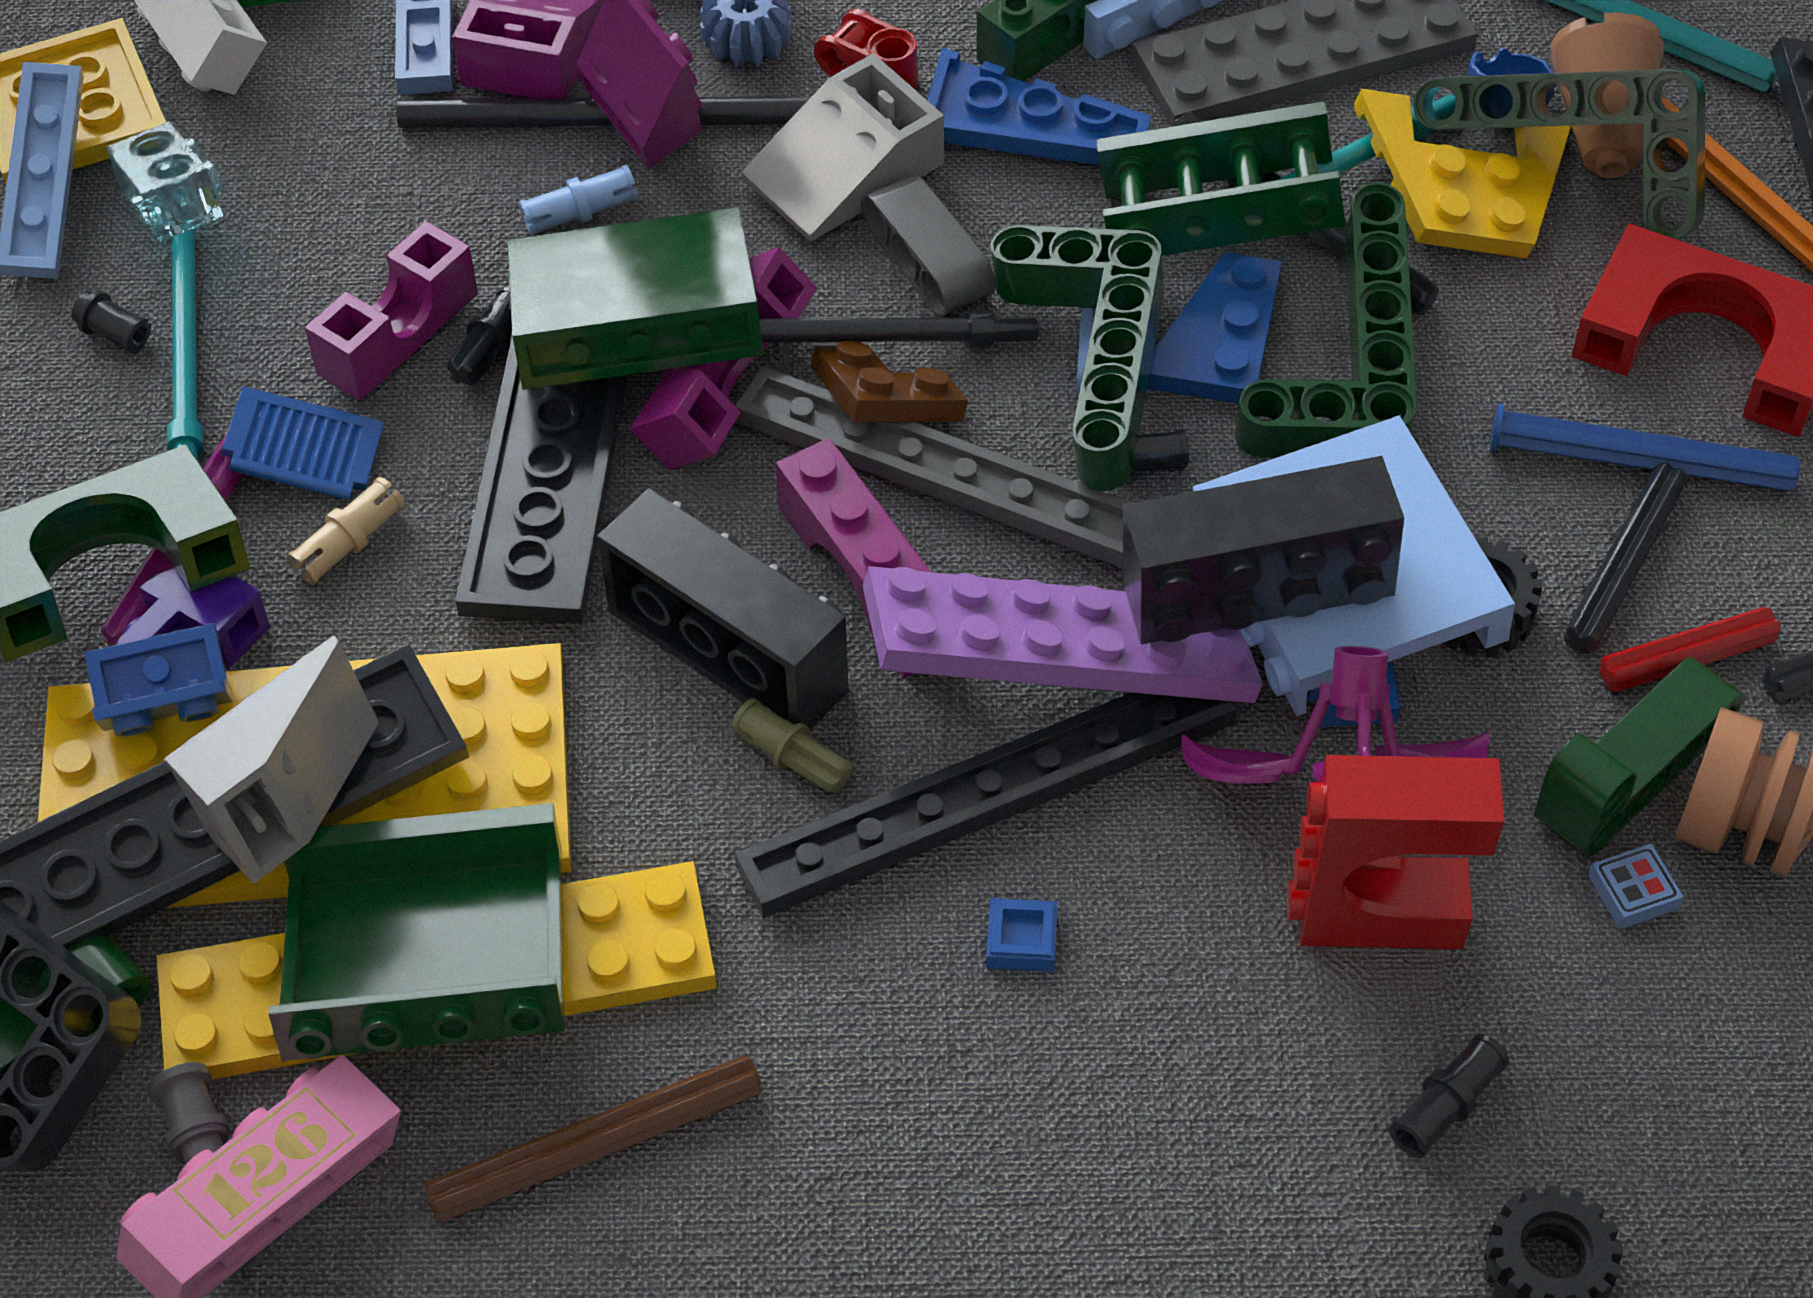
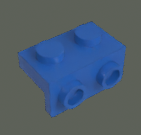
M214 623L84 652L95 708L92 709L94 721L103 731L113 730L116 737H126L148 732L154 729L153 720L178 714L181 722L210 718L219 714L218 705L233 702L219 636Z

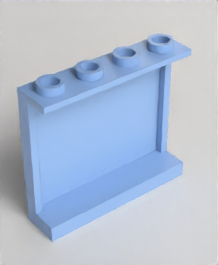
M1400 415L1193 486L1194 492L1383 456L1405 517L1395 595L1384 597L1368 605L1353 603L1318 610L1316 613L1306 617L1287 616L1256 622L1249 627L1241 629L1248 645L1251 647L1258 645L1266 659L1264 661L1265 673L1273 692L1277 696L1285 694L1296 716L1306 713L1307 691L1320 687V682H1332L1334 649L1336 647L1366 646L1382 649L1389 653L1388 662L1474 631L1485 649L1509 640L1515 603Z

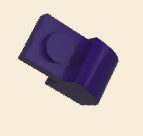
M173 568L154 576L140 587L147 611L141 617H137L129 623L123 635L116 641V644L214 623L217 628L225 667L230 669L270 628L259 589L236 576H232L190 592L176 569Z

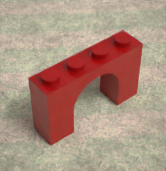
M1628 223L1581 316L1571 357L1628 376L1647 335L1654 326L1664 319L1677 314L1691 312L1708 313L1726 318L1741 326L1753 337L1760 348L1763 358L1753 380L1742 417L1800 438L1813 408V286Z
M1326 755L1320 782L1308 783L1307 816L1301 817L1300 849L1295 848L1293 880H1289L1287 886V917L1290 921H1299L1300 946L1463 949L1473 920L1468 858L1397 856L1410 854L1494 856L1504 825L1499 758Z

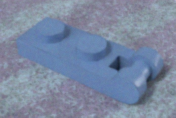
M396 0L395 81L398 95L453 91L452 36L454 0Z

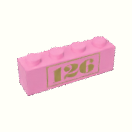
M343 1054L322 1070L318 1067L308 1069L291 1085L286 1098L269 1111L261 1107L250 1113L238 1125L232 1139L214 1153L206 1149L195 1155L183 1167L177 1181L157 1196L155 1193L150 1192L134 1202L125 1212L120 1222L121 1229L116 1259L155 1298H203L391 1147L401 1109Z

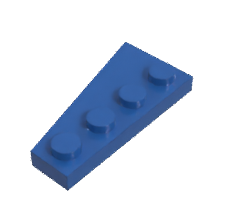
M942 47L927 101L944 115V143L1100 165L1096 139L1149 131L1151 122L1150 115L1087 94H1083L1078 99L1062 95L1056 89L1057 84L1036 78L1032 84L1008 77L1006 76L1005 67L984 61L981 67L960 61V52Z

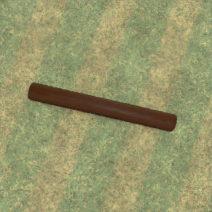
M741 1056L433 1179L425 1185V1193L433 1215L438 1221H446L756 1096L761 1091V1080L758 1071L749 1057Z

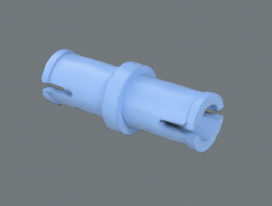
M623 165L619 169L581 182L578 177L566 180V187L528 200H521L519 205L521 212L525 214L523 218L530 235L535 236L539 232L576 219L581 224L591 221L592 214L631 200H639L637 188L632 186L635 184L628 165Z

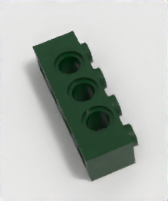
M993 0L977 11L976 60L981 64L987 61L1005 67L1006 76L1024 82L1083 43L1085 6L1097 0Z

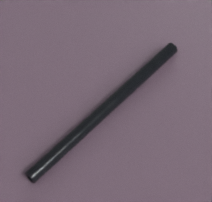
M812 96L699 97L703 107L698 112L701 125L786 124ZM592 98L417 99L397 101V123L399 128L613 126Z

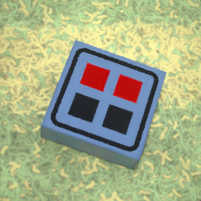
M1652 843L1592 863L1588 877L1619 930L1680 909L1684 898Z

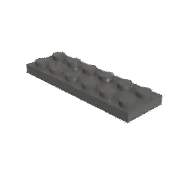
M1292 0L1133 42L1131 59L1170 126H1172L1175 119H1179L1185 112H1192L1203 121L1221 119L1475 50L1478 33L1455 0Z

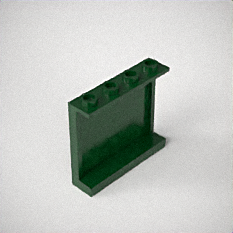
M738 207L508 240L512 337L522 390L764 355L757 299Z
M553 803L318 827L310 842L284 861L289 878L280 1005L269 1006L268 1012L282 1061L317 1059L342 1054L390 1051L393 1049L438 1044H458L466 1041L532 1036L535 1034L565 1031L562 848Z

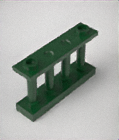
M1325 101L1096 139L1106 199L1122 198L1121 207L1103 209L1106 229L1148 232L1160 242L1161 256L1345 226L1339 171L1319 174L1317 164L1333 162ZM1294 168L1296 178L1261 183L1259 174ZM1232 178L1237 180L1238 187L1203 193L1202 183ZM1179 187L1180 197L1145 202L1144 193Z

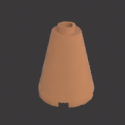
M1618 12L1604 13L1603 23L1586 26V17L1571 22L1559 30L1551 42L1550 61L1554 73L1661 69L1664 44L1663 39L1661 40L1659 35V28L1655 23L1638 15ZM1615 80L1607 85L1602 98L1607 110L1614 114H1619L1627 107L1630 96L1627 87L1620 81ZM1558 83L1567 111L1571 102L1570 92L1566 86ZM1643 123L1571 125L1583 164L1588 170L1604 178H1617L1627 174L1629 170L1639 164L1643 152Z

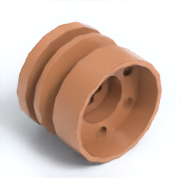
M1721 707L1674 839L1717 854L1733 828L1744 831L1746 836L1743 848V863L1750 866L1754 865L1764 839L1776 842L1777 845L1769 872L1786 878L1793 862L1804 848L1810 844L1813 837V747L1805 767L1791 763L1800 733L1790 730L1781 741L1774 756L1762 753L1760 749L1763 737V721Z

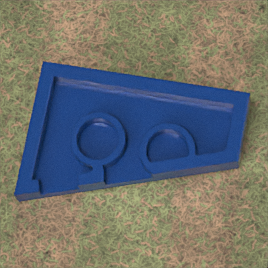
M1225 252L1155 347L1147 389L1239 404L1241 393L1245 387L1254 381H1258L1260 378L1280 280L1282 261Z

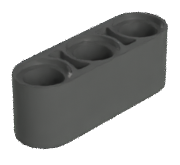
M912 174L862 197V212L869 230L938 316L943 317L995 293V277L989 261L919 175Z

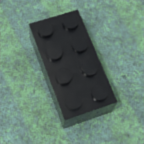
M1383 456L1123 505V585L1140 644L1158 641L1177 642L1194 634L1225 628L1239 630L1249 627L1256 622L1287 616L1306 617L1316 613L1318 610L1353 603L1368 605L1384 597L1394 596L1405 517Z
M648 488L597 535L609 613L741 702L745 703L749 699L755 698L783 719L788 720L794 725L803 723L811 730L849 692L846 616L842 614L838 606L824 596H814L794 583L790 576L779 566L771 563L766 565L749 554L728 533H717L697 520L692 512L678 501L669 502Z

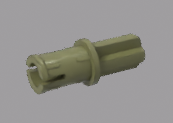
M755 698L746 701L732 720L731 725L734 727L731 729V732L773 758V765L783 771L790 767L825 791L832 793L840 792L852 774L853 767L851 763L811 738L809 727L803 723L794 725L772 712L771 709Z

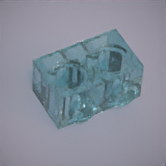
M170 122L106 147L123 195L159 242L223 217L216 195L224 190L213 163L210 160L203 162L194 140L191 137L183 139Z

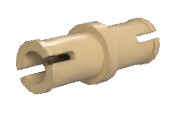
M378 477L370 487L343 510L334 508L325 516L326 524L296 550L287 554V560L293 570L297 572L309 560L317 557L305 567V572L300 576L308 584L315 585L319 578L348 553L353 552L357 554L368 545L367 537L397 511H401L405 507V502L396 489L383 502L376 505L378 501L387 495L386 491L392 486L386 479Z

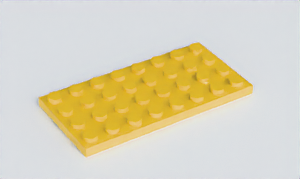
M561 643L416 655L465 742L469 758L334 825L553 803L562 848V873L572 872L564 667ZM375 659L349 662L354 670ZM291 666L226 671L233 702L218 705L219 714L191 722H181L179 714L153 720L154 729L126 737H116L113 730L103 731L95 723L92 709L95 708L90 683L48 686L38 822L164 762L165 757L185 744L191 737L203 731L240 704L246 697L254 694ZM281 863L255 884L242 871H239L166 908L288 897L289 878L285 863Z

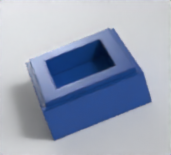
M990 898L986 968L1054 972L1058 902Z

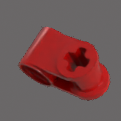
M850 10L842 18L841 27L834 34L822 36L814 45L815 59L820 68L830 77L874 53L916 91L919 89L917 40L914 35L908 30L883 22L864 10Z

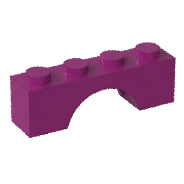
M780 247L749 258L759 318H799L817 289L813 282ZM762 342L763 350L772 342ZM755 357L668 369L630 430L669 470L714 456L741 413L729 400L731 391L742 372Z
M827 438L775 462L778 506L781 513L809 550L822 545L831 552L842 566L860 599L871 635L874 638L863 591V583L868 566L893 569L907 567L916 571H931L831 439ZM899 672L903 679L915 674L909 672Z

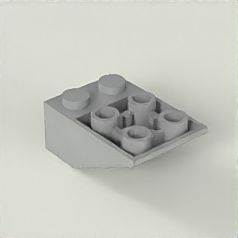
M873 53L830 77L741 172L742 179L811 242L861 213V200L864 195L912 174L923 177L944 164V115Z
M332 636L254 694L246 697L240 704L203 731L191 737L185 744L165 757L164 760L211 839L246 877L255 884L310 842L379 722L339 640Z

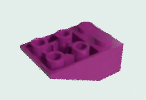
M470 0L452 36L461 86L532 99L568 98L579 75L576 64L604 0Z
M604 0L576 64L582 87L649 170L702 132L698 110L703 106L694 91L698 81L689 65L694 59L686 44L675 32L667 36L655 22L659 19V15L650 0Z

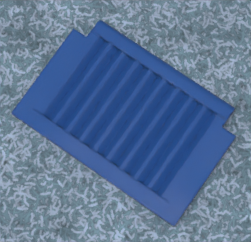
M242 386L222 447V455L232 458L229 471L350 500L353 488L366 490L385 422Z

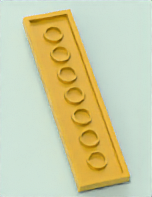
M694 861L562 884L565 1016L717 989ZM285 933L156 955L164 1070L187 1062H199L208 1067L213 1080L340 1056L281 1060L268 1012L269 1006L280 1005Z

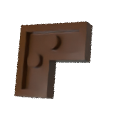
M845 340L839 342L837 346L814 347L811 362L812 370L853 422L964 421L968 399L943 371L922 367L916 369L914 373H891L868 345L858 341Z

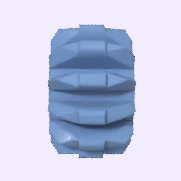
M703 0V7L700 10L701 37L705 42V48L711 49L714 52L716 61L731 58L736 68L743 62L751 61L759 68L763 57L778 59L781 48L789 45V38L792 35L791 7L788 4V0Z

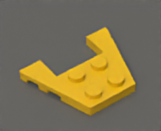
M1361 88L1354 103L1355 112L1359 120H1367L1373 132L1370 140L1377 158L1386 160L1394 177L1391 186L1395 187L1403 195L1406 220L1417 243L1527 259L1536 244L1571 126L1514 127L1517 157L1505 153H1489L1456 148L1452 145L1417 142L1414 140L1410 96Z

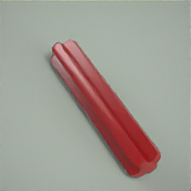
M1757 608L1606 655L1602 658L1601 667H1599L1600 676L1608 690L1613 692L1625 690L1666 677L1682 661L1691 656L1705 665L1772 644L1777 640L1780 624L1775 619L1770 608Z

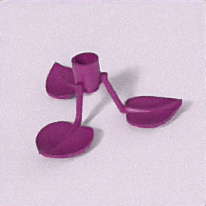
M1340 646L1334 649L1332 682H1320L1319 699L1291 757L1274 752L1210 747L1189 739L1185 734L1181 738V751L1184 760L1193 771L1211 780L1227 783L1279 782L1281 775L1299 772L1330 703L1337 706L1336 716L1338 718L1358 721V756H1371V721L1377 719V709L1385 745L1375 747V756L1488 758L1490 733L1487 731L1482 735L1449 742L1398 745L1389 704L1390 685L1386 684L1389 653L1373 647ZM1324 761L1315 763L1313 766L1312 775L1318 782L1321 779Z

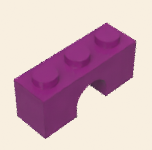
M424 221L386 255L389 268L388 282L383 294L372 307L345 291L305 327L316 375L359 401L365 398L478 295L470 246L427 221Z

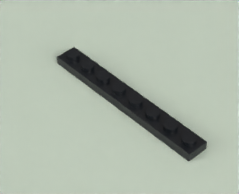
M1131 692L735 853L736 868L764 919L1181 747L1183 734L1195 741L1235 724L1236 707L1231 701Z

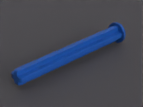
M1501 403L1496 405L1489 442V451L1496 452L1497 446L1647 470H1654L1655 466L1661 463H1668L1673 468H1681L1686 476L1787 492L1794 490L1800 473V461L1794 455L1505 411L1504 404Z

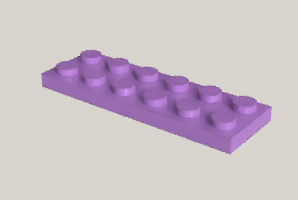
M868 566L864 579L863 591L881 670L1255 703L1263 684L1241 629L1230 630L1225 628L1190 635L1186 639L1177 642L1158 641L1141 645L1125 591L1101 589L1091 585L1076 587L1046 584L1030 579L1015 581L985 578L969 573L954 575L924 572L907 567L893 569Z

